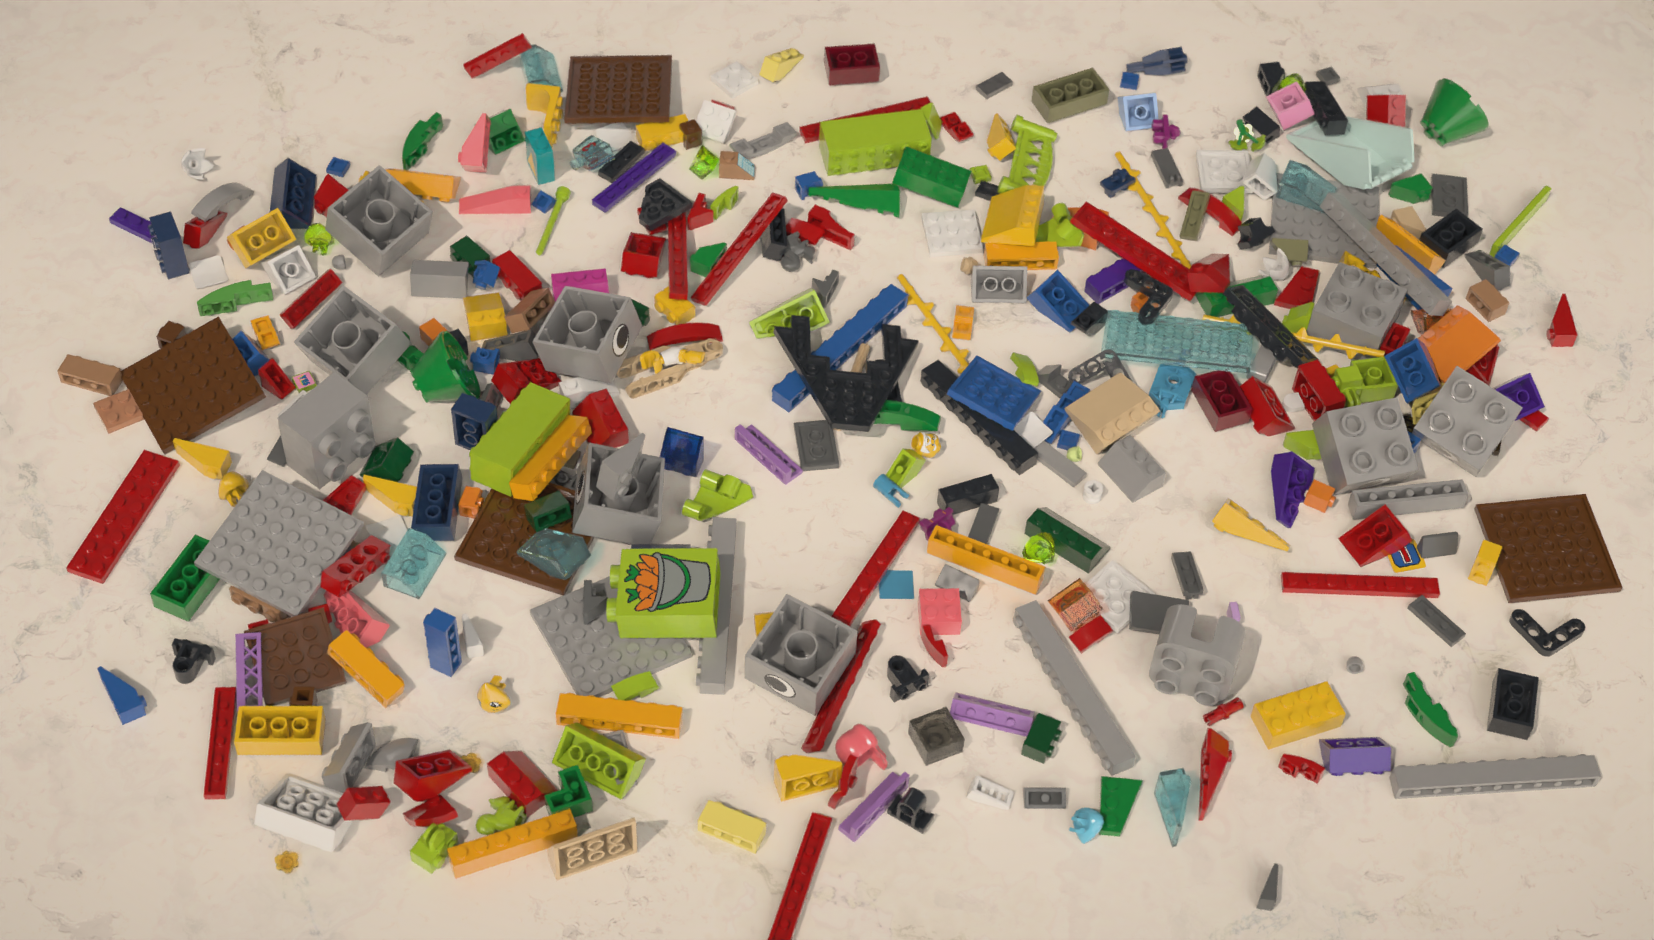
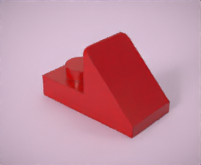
M698 194L693 208L687 217V230H694L713 223L714 211L707 209L706 194Z

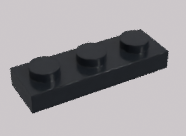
M630 141L598 170V176L613 183L645 153L644 148Z

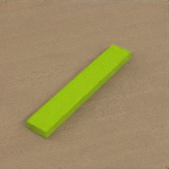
M1544 186L1496 239L1489 253L1492 257L1495 258L1496 253L1514 238L1547 201L1552 189L1551 187Z

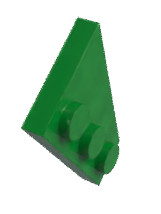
M1101 776L1100 814L1103 816L1104 824L1099 831V835L1120 837L1143 780Z

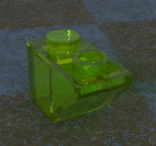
M702 145L689 170L703 180L714 171L720 159Z

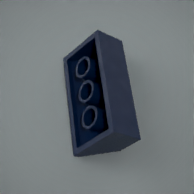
M290 158L285 159L274 169L270 212L278 208L290 229L311 228L316 174Z
M420 464L411 524L413 531L434 541H454L463 479L459 464Z

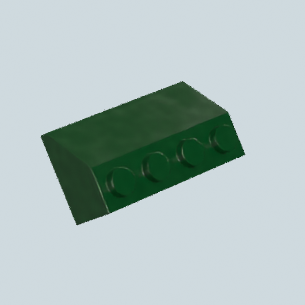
M1047 507L1037 508L1026 521L1024 534L1088 574L1110 550L1109 545Z

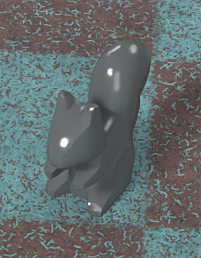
M798 231L787 236V249L780 262L782 268L788 272H794L800 268L801 261L799 258L804 257L810 264L813 263L812 259H814L815 247L808 246V240L800 242L798 240Z

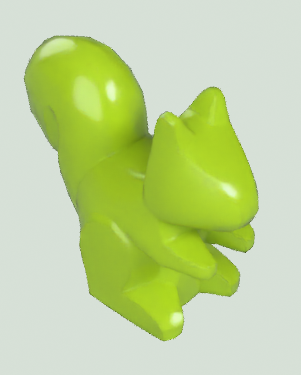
M502 796L489 799L490 806L497 810L496 813L481 815L477 819L475 826L478 833L488 835L495 833L496 830L503 831L521 825L527 816L523 813V806L516 810L515 800L510 801L509 797Z

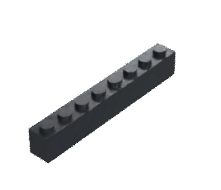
M939 359L921 370L920 382L923 387L929 389L936 399L940 400L949 411H952L958 417L960 422L965 423L974 435H977L987 447H990L1000 459H1003L1011 470L1021 475L1037 464L1038 452L1015 430L1012 431L1004 428L1001 424L988 419L985 415L970 409L967 405L947 395L949 388L958 377Z

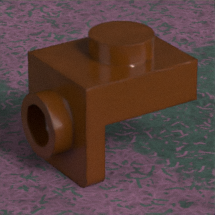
M695 119L679 124V128L683 132V146L686 150L702 145V129Z

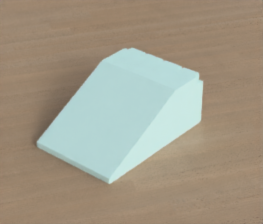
M1346 116L1348 123L1343 135H1325L1317 121L1286 134V139L1343 185L1355 188L1372 189L1411 169L1412 163L1415 162L1413 130L1407 127Z

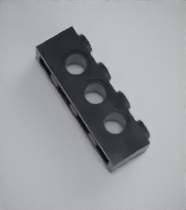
M1324 81L1305 82L1302 90L1311 103L1315 114L1313 117L1325 135L1345 134L1348 119Z

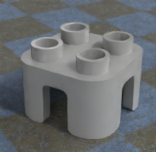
M1182 604L1170 606L1166 611L1155 647L1149 677L1154 682L1155 688L1162 693L1174 694L1179 692L1194 697L1202 705L1213 706L1228 696L1246 630L1237 620L1221 616L1219 617L1213 640L1211 642L1198 640L1191 636L1197 609Z

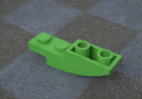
M247 280L217 289L197 301L200 316L229 313L237 311V305L274 300L271 282L252 285V281Z

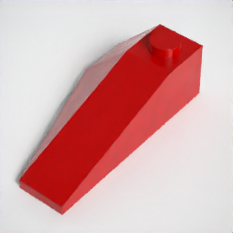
M1210 254L1192 264L1187 272L1190 292L1223 293L1230 285L1229 254Z
M1207 728L1201 748L1198 821H1203L1223 776L1227 762H1231L1232 759L1229 741L1212 728Z

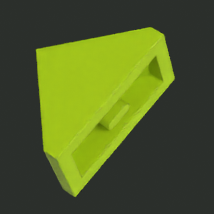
M1239 186L1223 196L1222 202L1242 222L1244 186Z

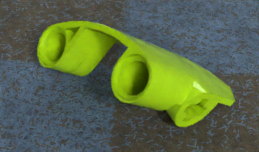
M1065 203L1055 204L1051 209L1054 217L1039 225L1035 242L1056 241L1057 247H1081L1084 238L1082 230L1070 223L1072 216Z
M705 469L700 478L701 487L694 500L687 499L685 501L682 515L703 521L723 514L754 498L751 487L732 475L726 474L723 476Z

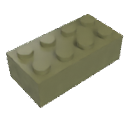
M1089 68L1033 86L1031 102L1048 124L1106 105L1110 89L1095 69Z

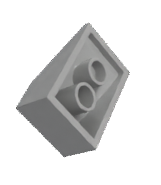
M644 433L601 462L596 487L612 501L618 497H623L628 492V487L640 461L646 436Z

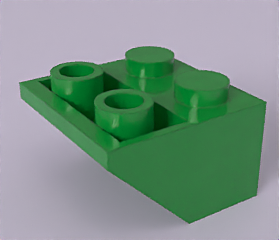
M511 109L503 110L489 117L491 120L489 149L494 155L525 141Z

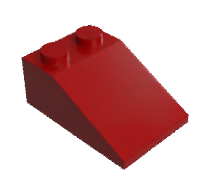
M631 232L623 250L621 272H625L628 275H643L646 278L657 277L666 238Z
M1386 504L1338 538L1360 567L1393 554L1412 541L1408 531Z
M450 749L396 761L394 784L415 802H423L426 799L436 797L472 771V767Z

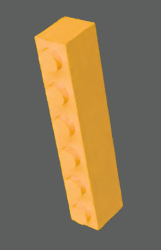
M567 415L509 482L514 498L529 501L536 499L592 433L587 417Z
M936 525L928 539V554L1035 595L1043 581L1045 566Z
M560 693L556 710L557 725L566 726L579 723L589 729L614 732L623 730L624 733L679 739L683 718L682 707L676 705H659L653 702L642 703L634 700L624 701L615 698H599L592 695L581 696L573 693Z
M568 809L447 848L449 863L455 879L571 840L578 837L577 825L571 810Z

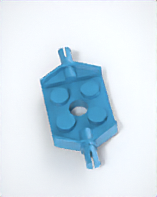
M1180 354L1176 362L1160 363L1149 391V396L1159 407L1160 412L1157 414L1159 418L1160 415L1161 418H1164L1167 410L1184 409L1194 377L1196 376V373L1185 365L1186 355L1183 357V354ZM1169 380H1175L1177 383L1172 384Z

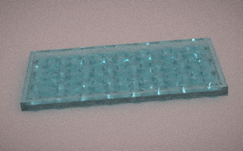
M1108 310L1101 352L1111 349L1115 351L1120 360L1250 374L1253 335L1248 332L1247 327L1243 323L1159 315L1152 324L1144 325L1139 322V313ZM1105 354L1106 359H1112L1114 357L1113 354Z

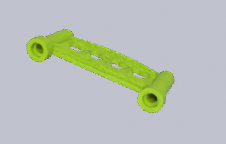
M1016 114L1011 125V131L1018 133L1016 149L1014 150L1009 177L1003 176L997 189L998 193L1029 185L1023 179L1029 177L1035 179L1033 185L1045 186L1052 168L1053 151L1051 142H1055L1057 133L1055 130L1023 119V116ZM1030 141H1041L1043 143L1041 145L1042 149H1038ZM1028 153L1040 154L1039 162L1035 161ZM1026 166H1037V174H1033Z

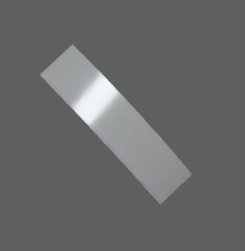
M788 122L773 127L772 133L748 142L743 138L730 143L729 146L734 152H739L745 158L757 157L783 146L794 138L797 132Z
M240 183L224 184L202 198L193 208L191 214L203 221H207L218 214V208L235 198L242 201L252 195L254 191Z

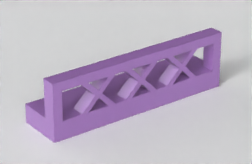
M741 424L735 427V440L782 483L787 485L803 473V470L752 424L747 428H744Z
M261 632L235 634L237 713L239 706H247V698L251 694L258 698V705L251 706H263ZM245 639H257V644L249 650L246 647ZM250 656L257 660V664L252 669L246 666V660ZM251 675L258 680L252 688L246 685V680Z
M956 692L952 700L949 718L1027 737L1035 711Z
M892 771L839 825L838 830L855 842L890 807L897 795H901L908 788L910 775L904 772L899 777Z

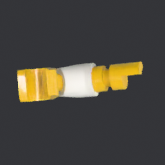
M674 346L660 352V354L654 350L646 351L641 354L640 362L642 369H648L653 366L656 374L662 370V364L668 366L687 362L694 365L701 363L704 360L705 352L689 351L684 347Z

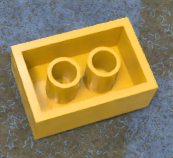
M278 208L227 236L228 241L245 269L297 240Z

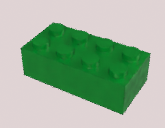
M906 146L892 183L958 208L972 171Z
M196 534L151 591L150 595L155 608L189 622L220 580L196 567L194 564L210 540Z

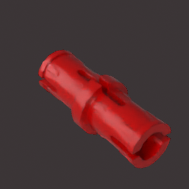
M1236 697L1228 703L1219 704L1216 709L1203 715L1204 722L1208 726H1212L1222 719H1228L1231 714L1244 708L1242 701H1239L1240 698Z

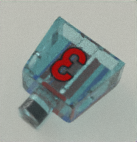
M590 135L573 149L572 152L575 159L569 163L575 171L580 167L592 171L614 160L615 157L610 144Z

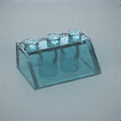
M534 44L531 45V49L519 54L526 84L559 86L561 92H563L552 53Z
M409 528L381 572L383 586L420 599L445 558L446 552L427 534Z

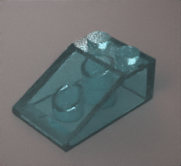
M1289 160L1280 181L1276 197L1325 213L1320 208V205L1327 194L1335 193L1337 188L1309 166Z
M551 529L536 532L516 551L520 557L550 576L563 580L571 577L591 556L583 537Z
M1184 768L1160 772L1154 791L1172 847L1177 846L1183 826L1189 788L1191 787L1190 776L1186 775Z

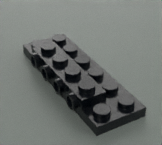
M1244 285L1230 287L1223 292L1227 297L1226 300L1230 304L1235 305L1231 311L1235 319L1243 323L1247 327L1248 332L1256 336L1265 348H1269L1277 360L1282 362L1291 360V364L1298 368L1299 365L1318 359Z

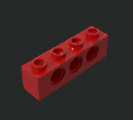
M373 535L369 536L322 571L320 587L340 598L389 561L391 545Z

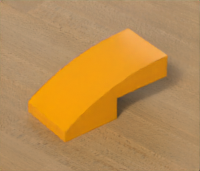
M956 305L952 338L971 339L974 307Z
M269 315L250 320L262 350L280 345Z

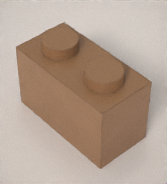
M1487 279L1469 287L1465 298L1488 322L1505 315L1510 303Z

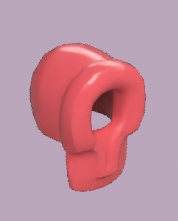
M863 724L854 725L852 729L842 734L835 744L837 757L844 765L849 755L852 754L858 757L857 767L870 758L882 770H885L888 766L886 755L878 746V739Z

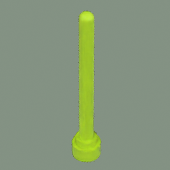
M559 186L555 193L557 200L536 250V254L539 256L544 252L563 202L567 201L570 197L571 191L565 186Z

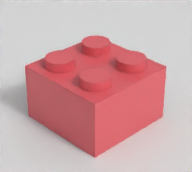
M959 588L919 589L918 614L920 635L922 626L929 624L933 635H960L962 618Z

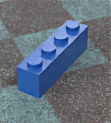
M434 607L432 612L427 614L423 621L430 668L452 677L462 663L456 617Z

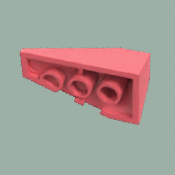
M512 185L459 199V214L531 213V185Z
M325 591L323 595L326 603H328L330 612L334 614L336 620L334 622L335 627L340 630L341 634L345 630L351 634L354 633L365 648L380 642L390 625L379 613L352 591L346 592L340 598Z

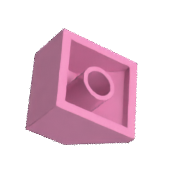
M1297 81L1266 97L1283 130L1315 115L1308 97Z

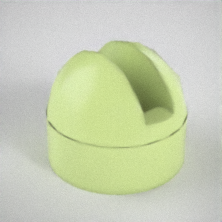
M1079 446L1069 448L1067 450V458L1072 462L1081 461V448Z

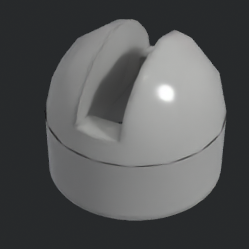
M337 255L332 259L334 268L339 270L346 269L344 255Z
M1357 656L1350 657L1347 661V671L1352 674L1362 672V660Z

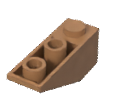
M234 586L229 587L231 599L234 603L247 607L255 614L259 613L265 616L270 622L283 620L289 616Z

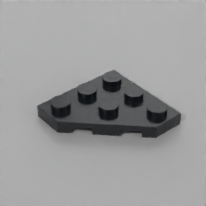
M659 178L645 187L639 223L647 230L652 231L693 208L692 201Z

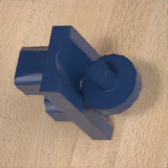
M1117 168L1113 171V175L1100 181V185L1104 188V193L1109 198H1112L1116 195V192L1128 189L1129 185L1135 183L1136 178L1129 175L1125 168L1122 170Z

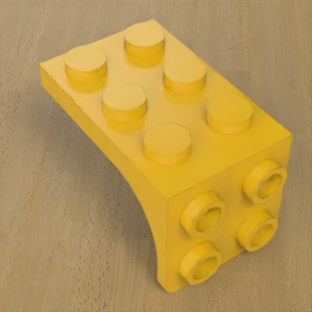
M527 83L525 87L527 109L546 114L543 129L551 148H553V144L557 143L556 132L560 131L559 120L563 119L564 110L561 108L563 97L561 96L560 87Z

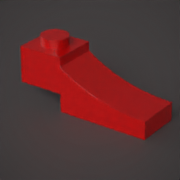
M815 204L808 213V223L824 231L821 238L851 251L854 247L855 234L840 226L830 216L831 211Z

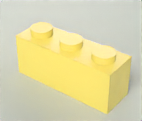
M708 800L698 819V831L756 854L766 834V823L758 817H750L740 810H733L720 802Z

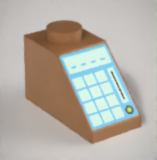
M720 151L719 178L754 180L755 165L739 152Z

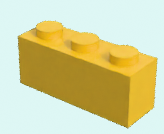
M686 114L670 117L669 122H647L636 125V139L645 151L653 150L663 142L668 146L682 143L683 132L679 128V124L688 121Z

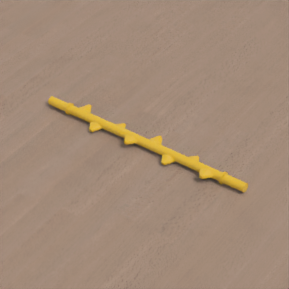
M1120 151L1116 152L1115 157L1120 163L1121 169L1125 168L1129 175L1136 178L1135 183L1128 186V190L1138 192L1145 204L1142 209L1151 213L1160 228L1156 232V236L1165 237L1174 251L1171 256L1179 259L1181 264L1190 269V261L1187 260L1180 248L1182 242L1174 239L1165 224L1169 217L1158 213L1151 202L1154 196L1146 193L1138 181L1137 176L1141 173L1140 170L1131 169L1130 164L1125 160Z
M898 275V281L904 287L905 292L909 294L907 305H917L926 317L922 322L923 326H932L944 342L940 348L941 352L951 351L960 364L957 372L962 374L969 365L965 359L969 353L968 349L958 350L948 336L951 328L941 327L930 312L934 303H924L904 275Z
M1234 314L1230 319L1203 315L1202 322L1217 324L1221 327L1227 326L1245 330L1247 338L1253 336L1248 332L1247 327L1243 323L1235 319ZM1304 327L1297 333H1293L1301 342L1312 344L1315 352H1319L1325 346L1345 350L1348 359H1353L1357 353L1363 354V356L1369 355L1374 357H1384L1385 351L1367 348V346L1362 347L1342 343L1339 334H1335L1331 340L1308 336Z

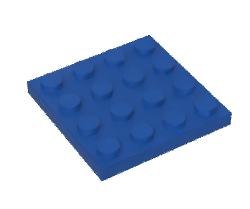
M976 355L949 388L947 395L967 405L970 409L985 415L988 419L1001 424L1004 428L1013 431L1037 400L1041 390L1030 384L1023 383L1018 377Z

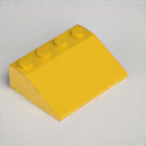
M1025 185L992 196L981 242L1035 246L1044 206V186Z

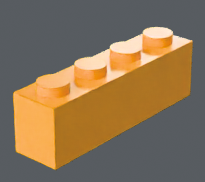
M1056 241L1035 242V246L985 243V266H1026L1027 270H1055L1058 266L1059 255Z
M345 630L328 645L327 654L384 708L389 706L403 693L405 684L402 678L397 674L394 675L384 661H379L369 647L365 648L354 633L351 634Z

